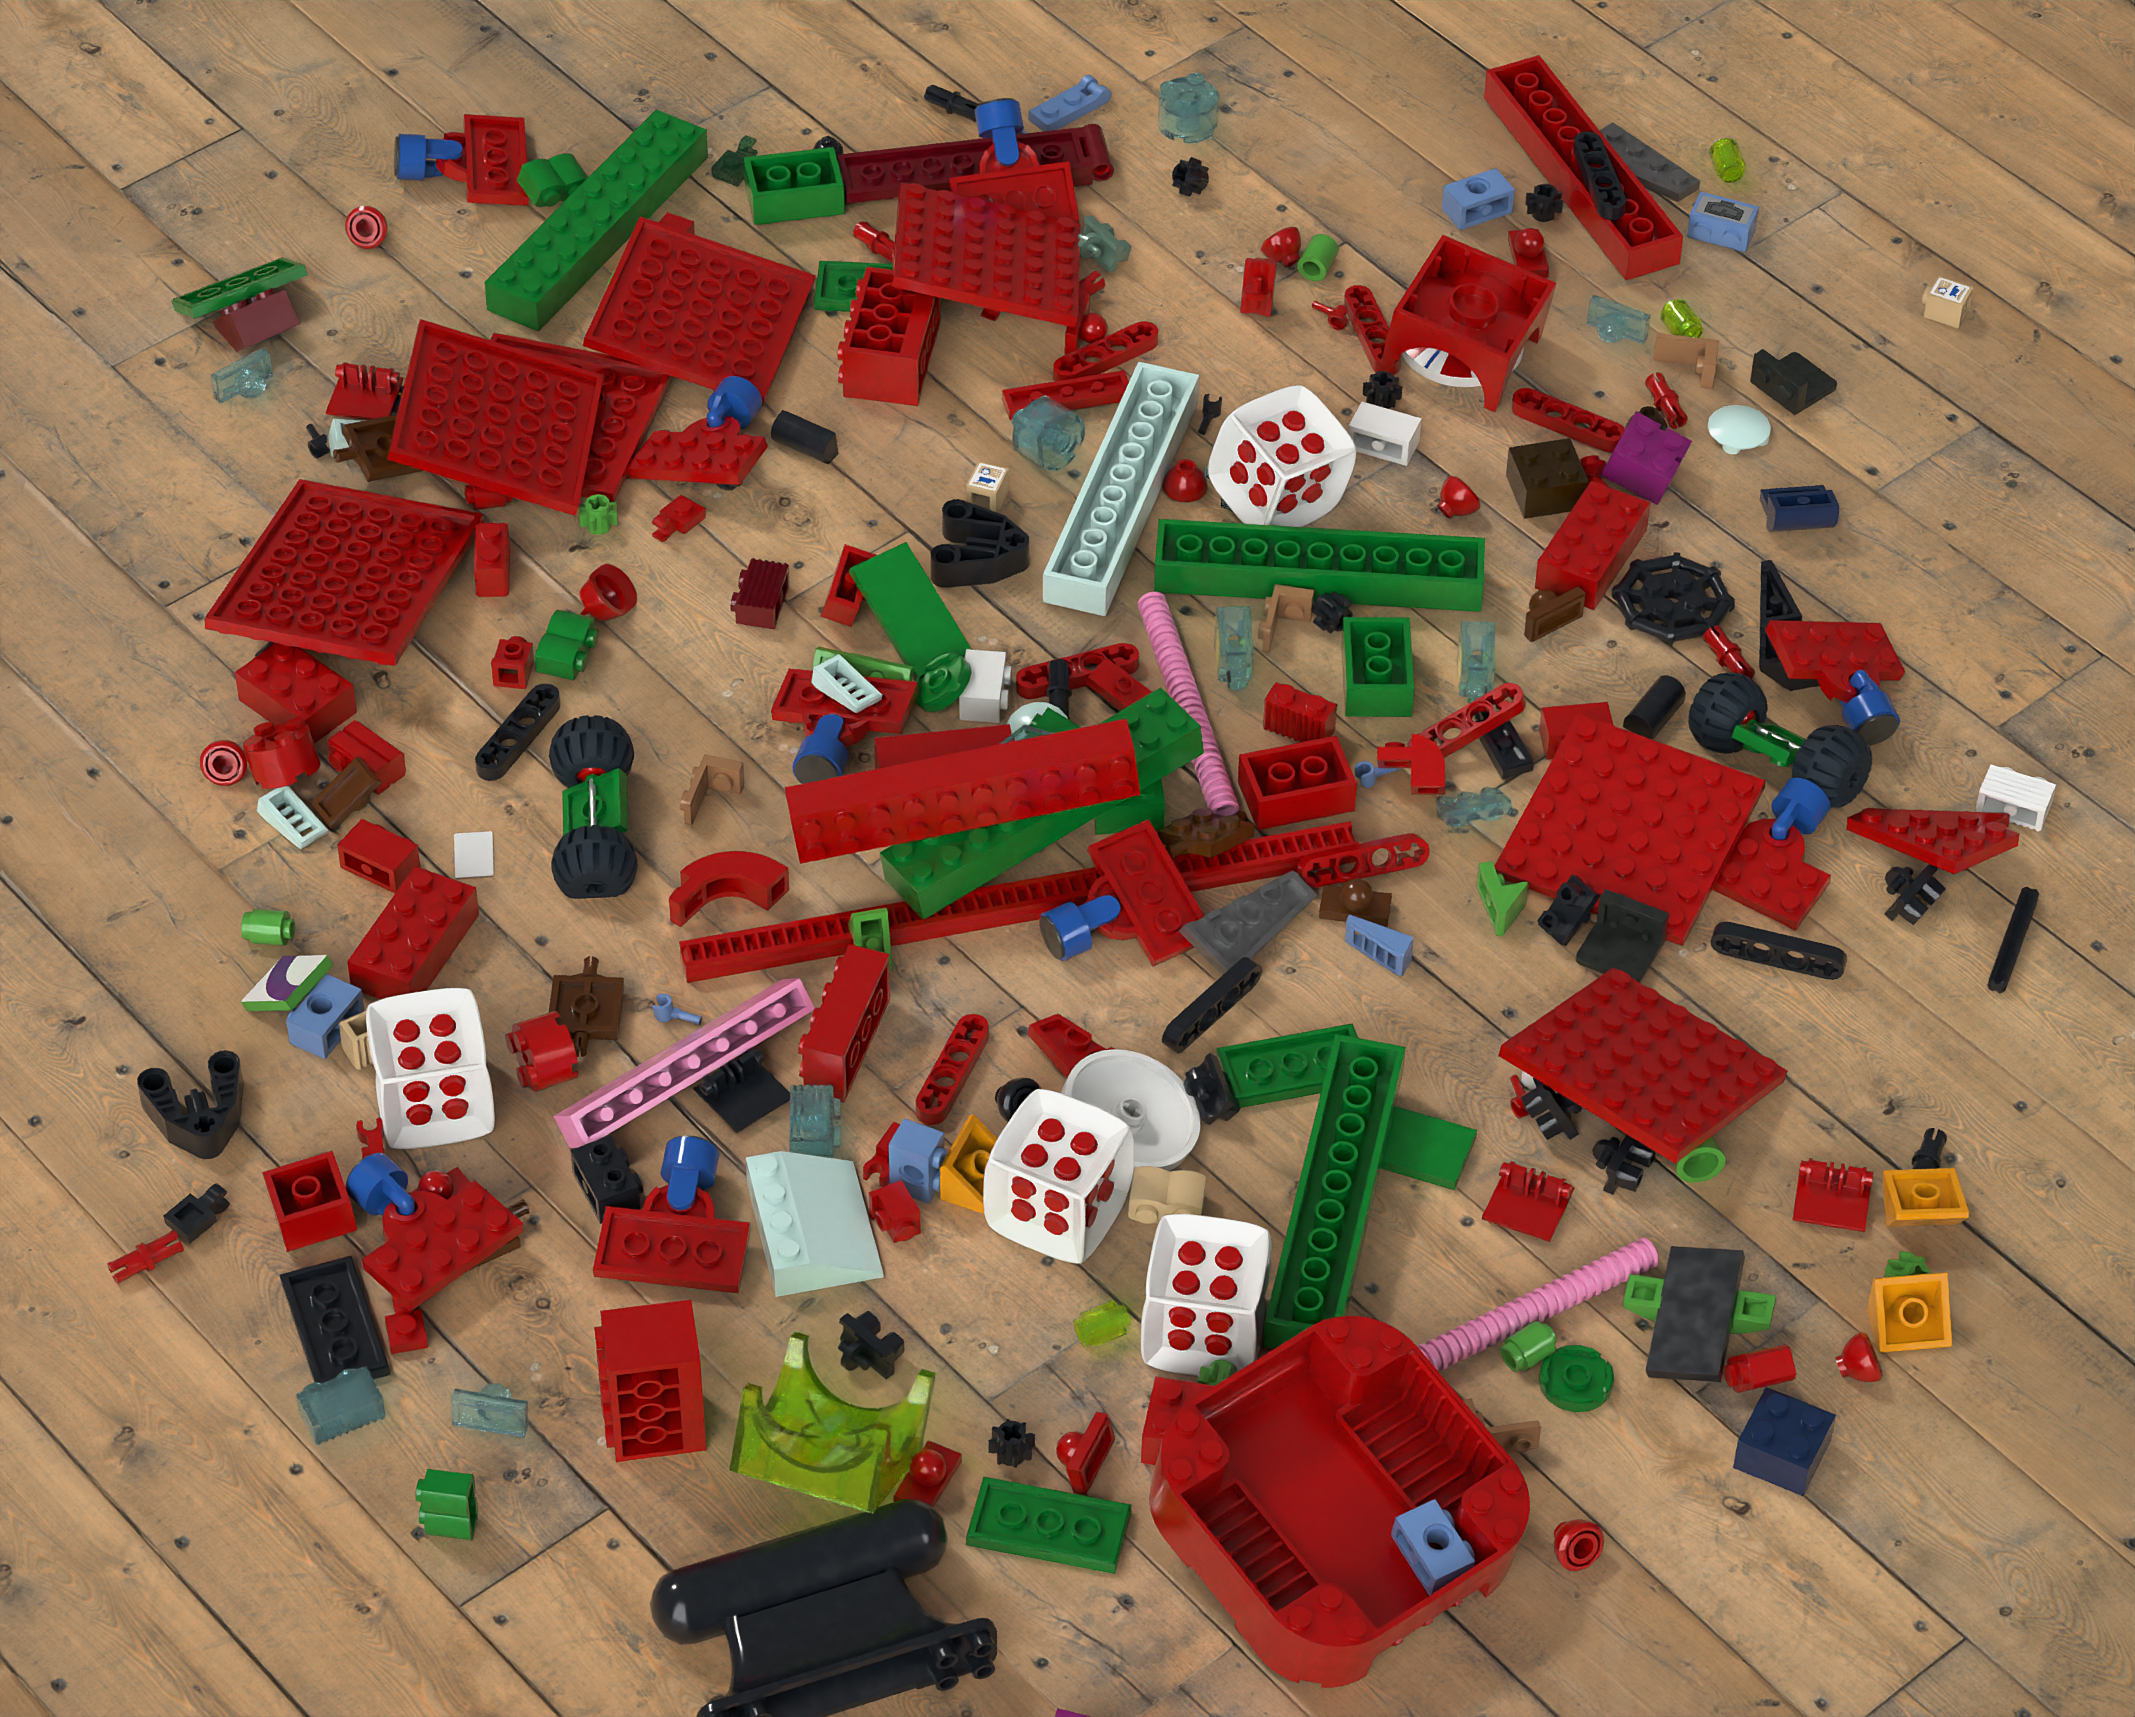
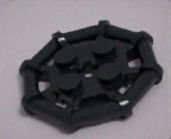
M1674 552L1673 555L1644 561L1636 559L1632 561L1630 569L1619 584L1612 588L1611 593L1612 598L1617 601L1625 617V625L1630 630H1640L1665 640L1668 645H1673L1675 641L1702 637L1710 627L1717 634L1714 626H1719L1727 613L1731 612L1735 607V599L1729 595L1720 577L1721 571L1714 566L1707 567L1680 556L1678 552ZM1672 569V572L1657 575L1651 574V572ZM1637 580L1643 583L1640 590L1631 589ZM1711 586L1716 598L1708 597L1705 589ZM1669 598L1677 599L1678 602L1673 603V601ZM1633 604H1638L1641 612L1635 610ZM1706 611H1713L1709 618L1706 617L1704 619L1701 616L1702 612L1704 614ZM1655 619L1663 622L1662 625L1655 623Z

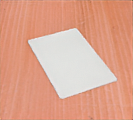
M492 831L454 834L455 878L494 875Z

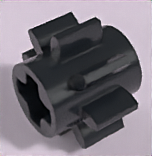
M1191 157L1188 162L1181 159L1180 163L1174 167L1172 171V179L1174 181L1172 186L1179 188L1180 194L1190 197L1193 192L1200 195L1201 191L1206 188L1209 183V175L1207 173L1209 168L1202 166L1201 160Z
M1550 184L1534 186V193H1526L1525 205L1527 206V214H1532V217L1540 222L1554 220L1555 213H1562V192H1557L1556 188Z
M1386 371L1371 374L1369 382L1363 383V395L1367 396L1366 403L1386 409L1394 408L1396 400L1402 399L1403 387L1398 385L1399 378Z
M1335 591L1331 595L1329 593L1322 594L1317 598L1312 608L1313 613L1317 615L1313 623L1323 631L1327 630L1330 634L1334 630L1337 632L1342 631L1343 617H1353V613L1348 609L1352 602L1343 594L1339 595Z
M1006 1419V1422L1002 1423L999 1428L992 1427V1439L988 1440V1452L992 1454L997 1453L998 1465L1003 1463L1016 1468L1024 1459H1032V1448L1035 1447V1434H1026L1025 1422L1019 1423Z

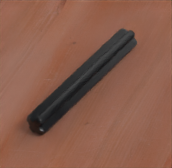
M2028 886L2021 889L1989 977L1987 986L1991 991H1997L1998 993L2006 991L2038 902L2039 892L2037 889H2031Z

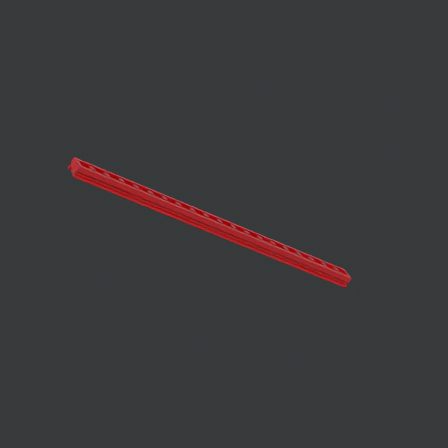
M1348 821L1248 839L1212 858L1187 853L1185 855L1181 854L1172 860L1190 892L1283 876L1291 871L1298 873V864L1305 855L1354 845L1359 842L1355 841L1352 834V824ZM1347 855L1341 859L1339 865L1355 863L1356 859L1352 855ZM1315 863V864H1313V869H1312V870L1322 869V868L1319 867V866ZM1096 867L976 888L924 920L906 901L679 941L680 959L686 982L691 983L844 955L848 945H854L848 927L851 914L886 908L888 911L891 946L1040 920L1042 913L1067 902H1072L1077 907L1085 904L1091 886L1101 875Z

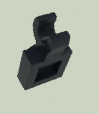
M216 1183L199 1199L190 1193L163 1215L165 1224L190 1244L217 1222L215 1214H220L229 1207L230 1202L224 1198L227 1191Z

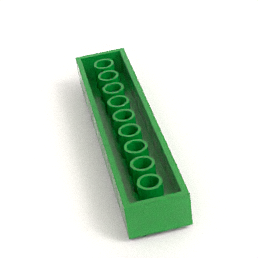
M656 109L484 282L487 310L539 332L631 237L639 217L649 219L708 158L707 129Z
M1159 519L1154 592L1266 599V597H1272L1275 584L1314 590L1313 602L1322 594L1329 593L1331 595L1335 591L1339 595L1343 594L1352 604L1481 612L1484 586L1485 538Z
M1161 687L1099 723L1127 719L1135 750L1140 791L1204 753L1201 725ZM1126 799L891 845L880 852L884 878L924 920Z
M1335 1034L1265 1318L1263 1347L1275 1349L1323 1320L1347 1316L1403 1076L1406 1049L1404 1046Z

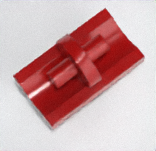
M1259 257L1255 259L1246 258L1240 313H1258L1271 317L1277 262Z

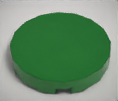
M952 652L943 654L931 661L925 668L927 673L924 677L921 678L919 676L915 681L918 682V695L915 703L925 712L934 713L945 709L963 693L968 685L972 673L971 665L961 655L958 656Z
M1567 1345L1558 1348L1556 1353H1553L1550 1357L1547 1356L1543 1360L1539 1373V1383L1546 1399L1558 1408L1571 1412H1588L1601 1407L1610 1398L1614 1384V1374L1609 1361L1607 1360L1606 1363L1601 1358V1353L1595 1349L1582 1345Z

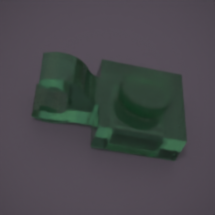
M745 135L739 142L736 152L727 150L711 167L712 177L738 187L744 180V157L756 156L758 154L757 150L752 149L757 139Z

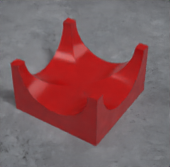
M1442 234L1394 309L1381 363L1392 368L1402 353L1414 348H1433L1447 352L1461 360L1473 371L1484 392L1483 408L1496 412L1512 370L1527 340L1538 343L1542 336L1557 283Z

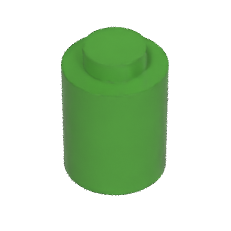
M1324 234L1314 235L1297 263L1299 273L1311 281L1322 280L1339 252L1336 241Z

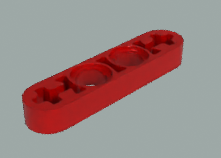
M1362 285L1350 286L1344 294V306L1347 308V315L1375 373L1386 371L1395 375L1400 370L1401 355L1392 368L1381 363L1389 327L1373 293L1369 288ZM1372 318L1375 321L1372 323L1362 322L1360 319ZM1380 338L1383 339L1384 342L1374 343L1371 342L1370 339Z
M1140 321L1058 358L1053 364V380L1060 381L1101 374L1153 350L1158 345L1157 326L1148 321ZM1124 346L1126 349L1122 351L1113 350L1111 347ZM1090 357L1099 358L1100 361L1088 362L1085 359Z
M1521 388L1513 394L1512 412L1516 416L1605 452L1613 453L1625 431L1623 425L1531 388ZM1558 412L1562 414V416L1551 417L1547 415V413ZM1578 423H1585L1590 425V427L1582 429L1576 427L1575 425Z
M1118 643L1059 659H1063V661L1068 663V673L1070 674L1068 677L1069 688L1073 690L1088 686L1085 684V681L1093 671L1086 669L1085 666L1093 663L1099 665L1106 657L1129 675L1135 673L1139 667L1138 649L1129 643ZM1050 661L1028 666L1017 672L1016 692L1024 699H1037L1046 696V689L1049 688L1048 665Z
M1502 684L1418 733V735L1429 738L1436 745L1437 742L1434 739L1438 738L1440 743L1438 747L1445 758L1519 715L1526 705L1523 691L1517 684ZM1510 697V699H1515V701L1509 703V701H1504V699ZM1494 704L1496 706V709H1499V711L1495 712L1493 707ZM1485 711L1490 714L1485 721L1475 722L1472 720L1473 716L1478 712ZM1451 728L1461 730L1456 738L1447 739L1443 737L1444 733ZM1411 739L1409 740L1407 747H1411Z
M1407 833L1310 853L1300 860L1298 874L1307 885L1322 887L1324 885L1346 882L1350 879H1361L1418 867L1427 861L1430 848L1428 843L1419 835ZM1412 843L1420 848L1414 851L1413 857L1403 852L1410 850ZM1394 846H1396V848L1403 853L1396 854ZM1380 848L1387 849L1388 858L1386 862L1381 865H1374L1372 862L1373 853ZM1347 855L1354 856L1356 859L1354 868L1348 872L1340 871L1339 863L1341 859ZM1316 863L1321 868L1331 867L1334 873L1332 874L1326 868L1318 870L1317 876L1312 877L1307 872L1311 871L1313 864Z
M968 1014L961 1017L916 1098V1116L920 1122L926 1125H938L947 1118L988 1042L989 1025L983 1016ZM975 1029L970 1037V1042L967 1041V1033H971ZM955 1052H963L969 1056L964 1061H955L950 1058ZM943 1077H949L955 1083L945 1087L938 1085L936 1081ZM934 1096L937 1097V1098H938V1106L932 1107L931 1110L926 1109V1108H930V1107L933 1105V1103H934Z

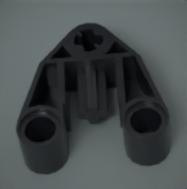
M960 499L947 501L943 505L942 535L950 542L966 545L940 544L931 550V581L933 584L942 588L993 584L1023 572L1028 568L1029 536L1005 515Z
M232 1051L216 1052L208 1060L214 1108H209L204 1091L198 1092L197 1089L190 1090V1095L184 1096L188 1114L182 1115L176 1091L173 1089L170 1077L165 1070L149 1068L140 1073L137 1078L141 1106L169 1143L201 1159H213L219 1156L240 1125L244 1085L240 1058Z

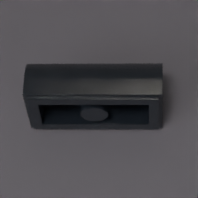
M784 410L776 417L771 429L772 440L826 464L831 463L839 454L835 432Z
M1660 676L1624 718L1623 727L1653 740L1684 703L1686 692L1683 685L1672 676Z

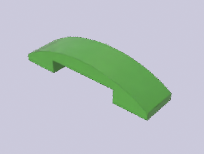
M1629 1274L1623 1307L1656 1322L1657 1312L1660 1309L1662 1299L1661 1292L1664 1279ZM1739 1290L1730 1334L1751 1333L1770 1329L1776 1295Z

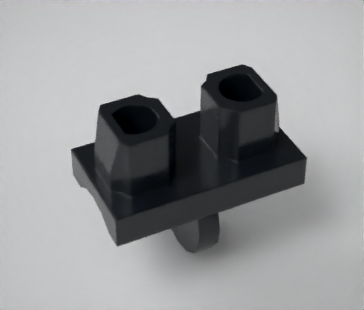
M1928 864L1918 877L1913 880V870L1910 867H1905L1904 869L1892 867L1885 875V881L1888 885L1886 890L1891 895L1898 893L1900 896L1884 914L1891 920L1900 914L1914 925L1929 909L1915 897L1916 893L1929 905H1932L1946 890L1933 877V874L1939 868Z
M1572 874L1567 883H1563L1558 889L1557 897L1549 909L1543 911L1537 920L1538 925L1561 945L1567 946L1582 922L1588 923L1591 919L1589 912L1601 895L1586 885L1578 875Z
M1209 1053L1205 1056L1204 1062L1200 1066L1191 1068L1185 1073L1184 1089L1189 1096L1194 1097L1204 1123L1211 1125L1218 1118L1228 1121L1240 1111L1237 1099L1232 1097L1229 1090L1230 1080L1228 1074L1222 1071L1217 1056Z
M1533 1078L1536 1089L1522 1096L1521 1100L1531 1118L1549 1110V1112L1536 1119L1546 1139L1549 1140L1563 1131L1570 1140L1578 1136L1577 1129L1570 1121V1113H1579L1582 1107L1557 1092L1556 1094L1552 1088Z
M1627 1134L1621 1144L1618 1138L1612 1137L1610 1140L1602 1139L1597 1141L1592 1149L1595 1159L1598 1160L1596 1166L1600 1169L1606 1168V1173L1609 1177L1603 1191L1612 1195L1618 1186L1636 1192L1643 1178L1644 1170L1631 1165L1632 1162L1649 1168L1656 1157L1655 1151Z
M866 1311L856 1318H853L849 1313L839 1319V1323L843 1325V1332L840 1336L841 1343L838 1346V1349L843 1353L840 1362L841 1366L848 1371L858 1367L866 1371L872 1367L885 1379L894 1374V1362L904 1353V1340L895 1332H890L881 1340L875 1336L881 1331V1324L878 1318L870 1311Z

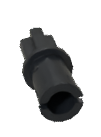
M936 85L928 86L924 94L926 101L946 109L948 114L956 113L976 122L974 110L981 103H976L962 97L958 91L952 93Z
M1063 659L1051 660L1048 665L1049 688L1046 689V696L1049 698V704L1060 708L1068 720H1070L1069 697L1072 696V689L1069 688L1068 663L1063 661Z

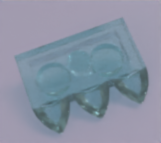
M1489 787L1482 788L1480 795L1472 792H1461L1458 794V799L1449 796H1439L1435 801L1437 816L1446 825L1451 827H1464L1469 824V821L1478 819L1495 821L1504 814L1512 813L1511 799L1502 791Z

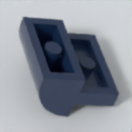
M1824 485L1760 490V502L1767 516L1766 528L1769 532L1833 528L1837 524L1839 504L1833 491L1826 490Z

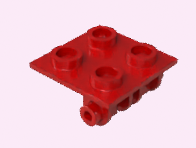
M343 362L342 365L337 364L335 376L339 377L326 409V414L366 420L390 416L404 379L400 377L399 372L394 371V368L387 369L371 366L369 373H367V366L363 364L360 367V371L359 366L355 364H348L347 362Z
M1809 1158V1161L1801 1160L1792 1220L1865 1232L1874 1172L1867 1171V1167L1849 1166L1848 1170H1845L1844 1163H1841L1840 1169H1836L1832 1161L1830 1162V1167H1826L1827 1162L1815 1161L1813 1158Z
M1511 1161L1510 1164L1503 1162L1499 1171L1501 1178L1482 1215V1220L1550 1242L1575 1188L1571 1184L1566 1183L1567 1179L1565 1178L1559 1179L1550 1175L1546 1178V1172L1544 1171L1538 1176L1535 1175V1168H1531L1527 1172L1526 1167L1517 1165L1514 1161Z

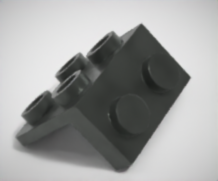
M1764 349L1754 354L1750 382L1794 415L1829 395L1837 388V381L1797 352H1792L1780 360Z
M1605 889L1599 900L1597 921L1577 952L1576 962L1602 974L1614 967L1628 973L1631 978L1641 982L1666 940L1669 913Z

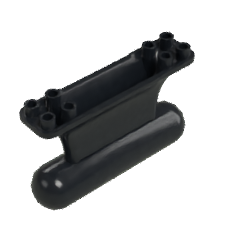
M903 1499L674 1569L660 1577L652 1593L650 1608L654 1623L665 1638L680 1645L696 1644L722 1635H726L732 1663L731 1683L728 1693L724 1698L712 1701L701 1707L696 1717H826L915 1688L918 1690L935 1684L939 1691H946L957 1685L958 1677L972 1673L975 1679H984L992 1675L995 1671L993 1661L997 1656V1630L993 1621L988 1618H977L959 1624L944 1622L931 1615L921 1606L904 1581L905 1578L925 1573L937 1566L946 1550L948 1536L945 1523L933 1505L919 1499Z

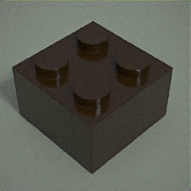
M1567 438L1509 447L1506 477L1523 518L1571 512L1589 485V480L1571 439Z

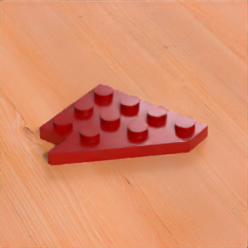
M1865 808L1861 812L1847 817L1846 830L1952 874H1957L2017 847L2020 833L2007 829L2009 827L2010 814L1991 812Z

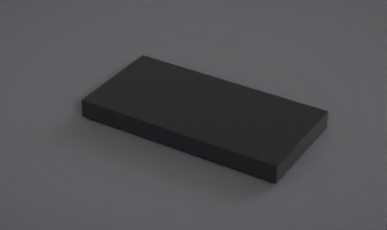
M1671 1246L1661 1292L1660 1309L1657 1312L1646 1366L1648 1377L1721 1382L1745 1260L1743 1250Z
M352 1256L280 1274L281 1285L317 1395L390 1375L389 1365Z

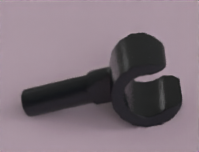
M1210 394L1204 395L1203 420L1198 430L1199 434L1205 435L1212 418L1221 415V396L1218 401L1211 402L1209 401Z
M313 424L307 425L306 429L312 437V440L307 443L312 456L317 459L329 453L330 449L326 445L328 442L327 436L325 434L320 435Z

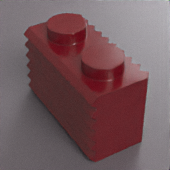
M752 558L747 570H741L738 582L740 591L739 593H733L730 606L731 611L735 612L737 624L775 629L790 585L789 565L787 563L782 564L780 562L775 563L774 561L769 562L767 559L762 561L761 559L756 560Z

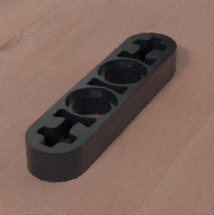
M1584 131L1577 134L1574 138L1573 154L1597 213L1607 220L1620 219L1625 213L1626 197L1602 139L1593 132ZM1589 164H1599L1602 167L1594 168L1589 166ZM1605 183L1609 184L1610 187H1600L1596 184Z
M539 684L532 688L475 756L476 772L480 778L494 781L507 773L559 711L560 694L557 687L551 684ZM528 717L536 720L530 725L519 723L521 719ZM506 739L518 741L513 746H503L500 744Z
M1733 922L1718 923L1714 928L1710 941L1712 948L1722 955L1829 980L1840 978L1844 973L1847 963L1845 952L1835 946ZM1754 944H1764L1770 949L1762 950L1755 947ZM1788 952H1798L1804 957L1796 958L1789 955Z
M1248 957L1240 959L1168 1024L1162 1035V1043L1177 1053L1183 1052L1254 988L1261 977L1262 967Z

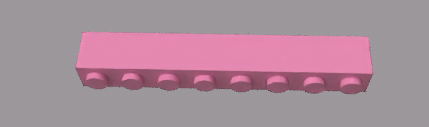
M800 978L782 979L553 1117L569 1148H577L599 1140L807 1015L815 1007Z

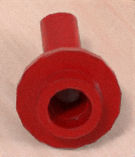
M1597 455L1581 458L1580 462L1589 483L1594 481L1608 487L1600 478L1603 477L1601 474L1606 466V461L1599 460Z

